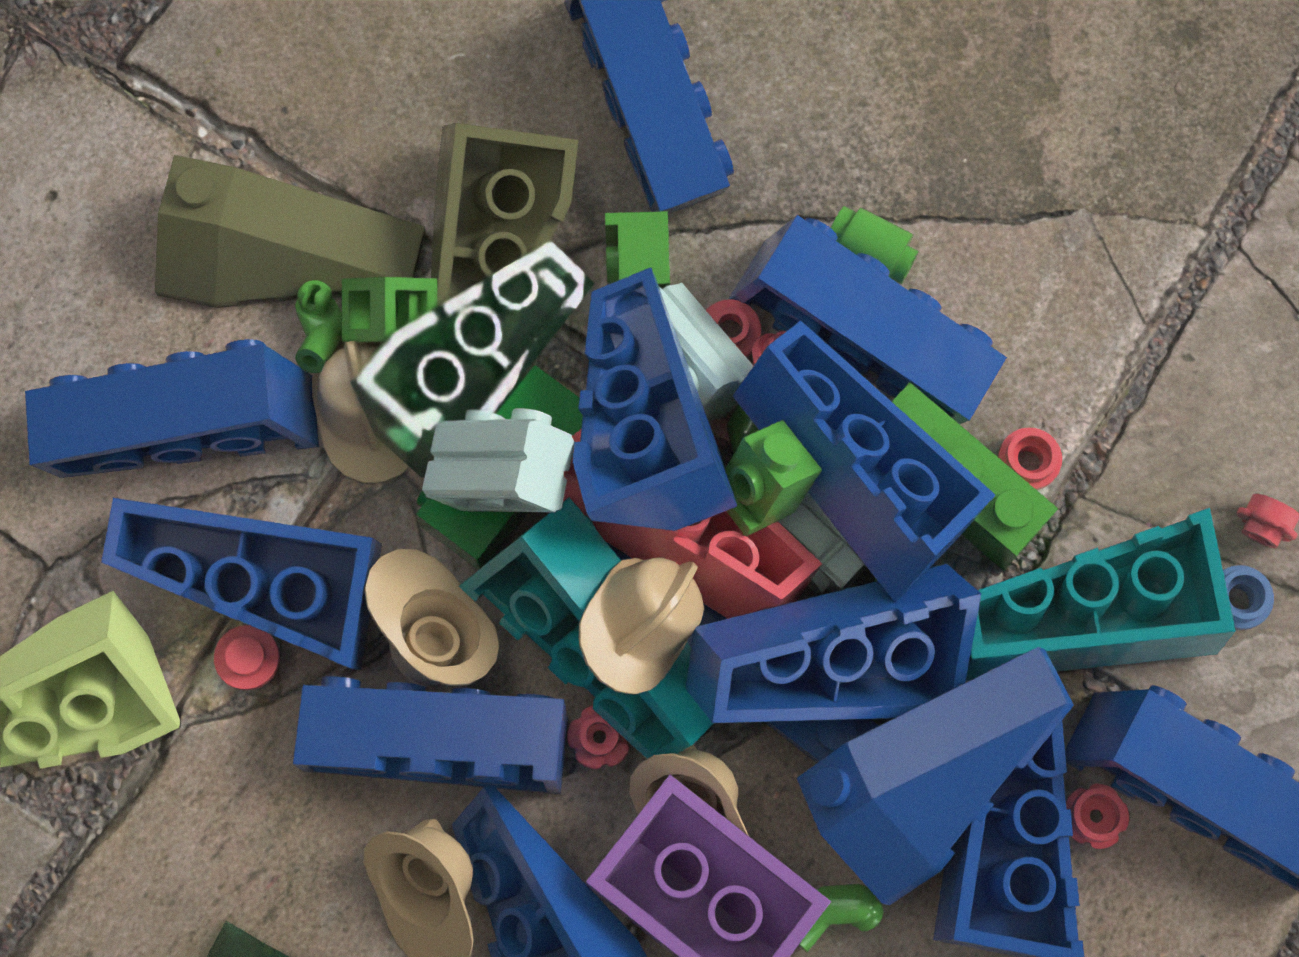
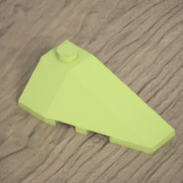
M114 591L55 618L0 656V767L38 761L40 769L62 765L63 756L99 751L100 758L121 755L176 730L180 726V718L149 636Z

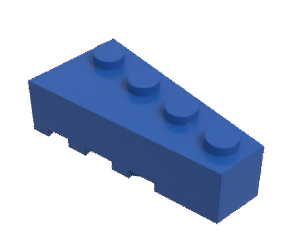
M801 320L766 347L733 394L734 399L759 430L784 420L817 462L822 471L808 493L894 602L945 553L995 497V494Z
M244 339L228 343L225 346L226 351L208 355L194 351L177 352L168 355L166 363L146 367L142 364L124 363L109 367L107 369L108 375L93 378L80 375L54 377L50 379L49 386L25 391L29 464L59 478L141 469L144 466V456L151 455V459L156 462L183 464L202 461V449L207 448L222 452L238 451L240 457L266 454L265 441L290 439L295 442L296 450L319 447L317 416L312 397L313 375L266 346L264 342Z
M113 498L101 563L258 628L296 646L305 648L343 666L361 670L370 619L364 588L369 570L380 558L382 543L372 537Z

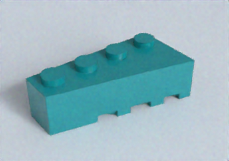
M569 497L563 501L560 510L548 513L466 579L459 587L475 602L484 595L505 614L499 624L516 640L519 641L524 635H528L551 656L552 661L547 668L564 684L569 682L587 689L595 697L593 700V710L645 758L648 759L653 755L678 754L692 746L714 724L685 689L691 646L688 642L685 644L666 676L649 691L635 695L615 692L595 677L586 665L579 646V622L587 604L604 582L610 570L621 560L598 533L592 521L581 512Z
M1210 508L1190 514L1186 520L1163 528L1156 526L1134 534L1130 540L1099 550L1097 547L1074 555L1072 560L1045 570L1039 568L979 589L981 599L966 681L973 680L1037 647L1046 650L1056 671L1218 655L1236 630Z

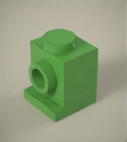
M668 211L605 213L607 284L614 283L651 267L659 287L663 289L669 286Z
M369 277L342 279V342L354 340L356 342H437V278Z
M784 420L742 439L725 468L737 503V507L727 510V513L743 534L749 536L795 513L821 473L822 469Z

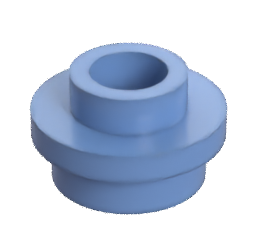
M1237 565L1224 569L1228 596L1231 589L1237 588L1243 590L1249 599L1247 609H1238L1230 602L1235 630H1248L1258 626L1267 619L1273 608L1274 594L1271 584L1261 572L1249 566Z

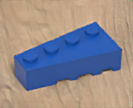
M565 0L564 4L571 21L583 18L585 21L580 24L584 40L582 47L591 68L595 67L596 70L604 68L608 79L602 81L605 102L616 125L619 128L626 126L630 137L624 139L625 150L651 212L668 211V214L723 194L730 187L727 176L734 174L733 164L723 140L713 141L705 120L712 116L710 102L701 82L691 83L683 62L690 58L688 44L678 23L669 25L662 6V2L667 0Z
M796 215L763 242L728 299L738 300L749 306L753 303L771 313L775 318L772 328L778 332L789 330L801 320L860 374H866L870 370L879 375L875 381L877 388L893 398H896L910 382L958 424L970 421L1007 358L991 347L993 341L986 333L972 325H959L940 312L942 307L936 299L918 289L907 290L888 277L890 272L883 263L867 254L859 253L856 255L838 243L837 234L819 220L813 218H806L804 220L799 215Z
M948 564L929 568L896 602L892 600L881 584L876 581L697 626L692 637L685 689L712 723L896 718L966 683L981 593Z
M336 676L322 677L321 686L303 685L293 765L303 772L482 788L494 785L497 789L561 795L568 714L564 699H556L539 694H517V696L490 695L491 693L488 691L471 688H453L451 693L426 692L425 686L404 682H388L386 689L360 688L361 681Z
M1151 685L1149 689L1095 692L1065 748L1067 764L1079 771H1082L1084 766L1100 767L1115 775L1110 787L1132 800L1137 797L1155 806L1164 807L1167 804L1173 807L1169 814L1170 821L1190 832L1212 840H1218L1221 834L1227 837L1223 846L1224 851L1299 891V782L1292 779L1295 770L1290 765L1268 754L1258 753L1257 756L1238 745L1241 736L1237 732L1213 720L1205 719L1204 722H1201L1184 711L1187 703L1181 697L1162 687Z
M1062 721L1023 769H1014L991 797L990 801L994 806L981 822L973 820L951 847L955 854L944 867L933 940L1016 957H1084L1083 940L1078 939L1075 906H1080L1077 878H1073L1069 836H1073L1071 809H1066L1063 773L1067 772Z

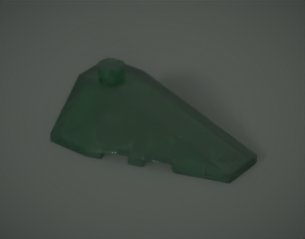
M549 241L388 335L350 382L374 435L421 478L425 477L428 461H434V456L430 451L436 424L442 423V421L465 420L468 410H482L494 413L595 283L552 241Z

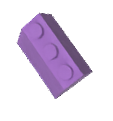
M672 775L667 777L586 881L587 886L674 957H790L831 903L828 898Z

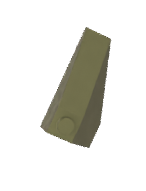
M462 123L442 126L435 190L431 278H437V342H427L426 375L490 381L520 316V307L535 275H538L547 257L545 253L558 224L563 222L571 204L579 140Z
M174 155L158 211L155 293L157 296L221 308L238 306L239 301L274 298L275 302L296 300L300 286L312 280L324 282L331 288L332 292L342 295V279L414 278L426 229L425 226L240 168Z

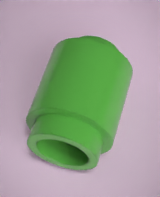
M843 206L831 226V229L838 236V243L856 255L863 253L879 260L888 268L890 272L888 277L899 284L904 282L919 253L918 250L909 246L914 234L861 207L855 212Z

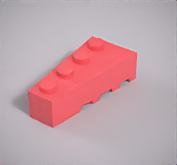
M581 429L571 436L575 442H580ZM572 455L569 471H564L567 484L563 501L570 497L581 512L589 518L574 469ZM727 511L676 531L592 521L598 533L607 543L631 558L642 560L665 558L679 565L693 561L698 566L693 579L696 581L702 594L703 603L727 619L798 601L822 565L778 521L749 536H745Z

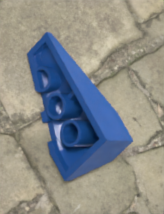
M650 267L592 291L585 355L589 360L586 390L580 391L578 408L583 415L580 442H575L573 453L574 469L585 509L591 521L676 531L737 507L721 454L652 268Z
M1037 647L846 742L796 779L820 835L879 901L890 906L942 871L955 854L951 849L954 843L973 820L979 822L983 820L994 806L990 801L991 797L1014 769H1023L1074 704L1046 650Z
M494 785L483 787L452 823L456 841L461 844L469 855L473 867L472 884L470 887L473 898L479 904L486 905L497 941L487 944L491 957H647L636 937Z

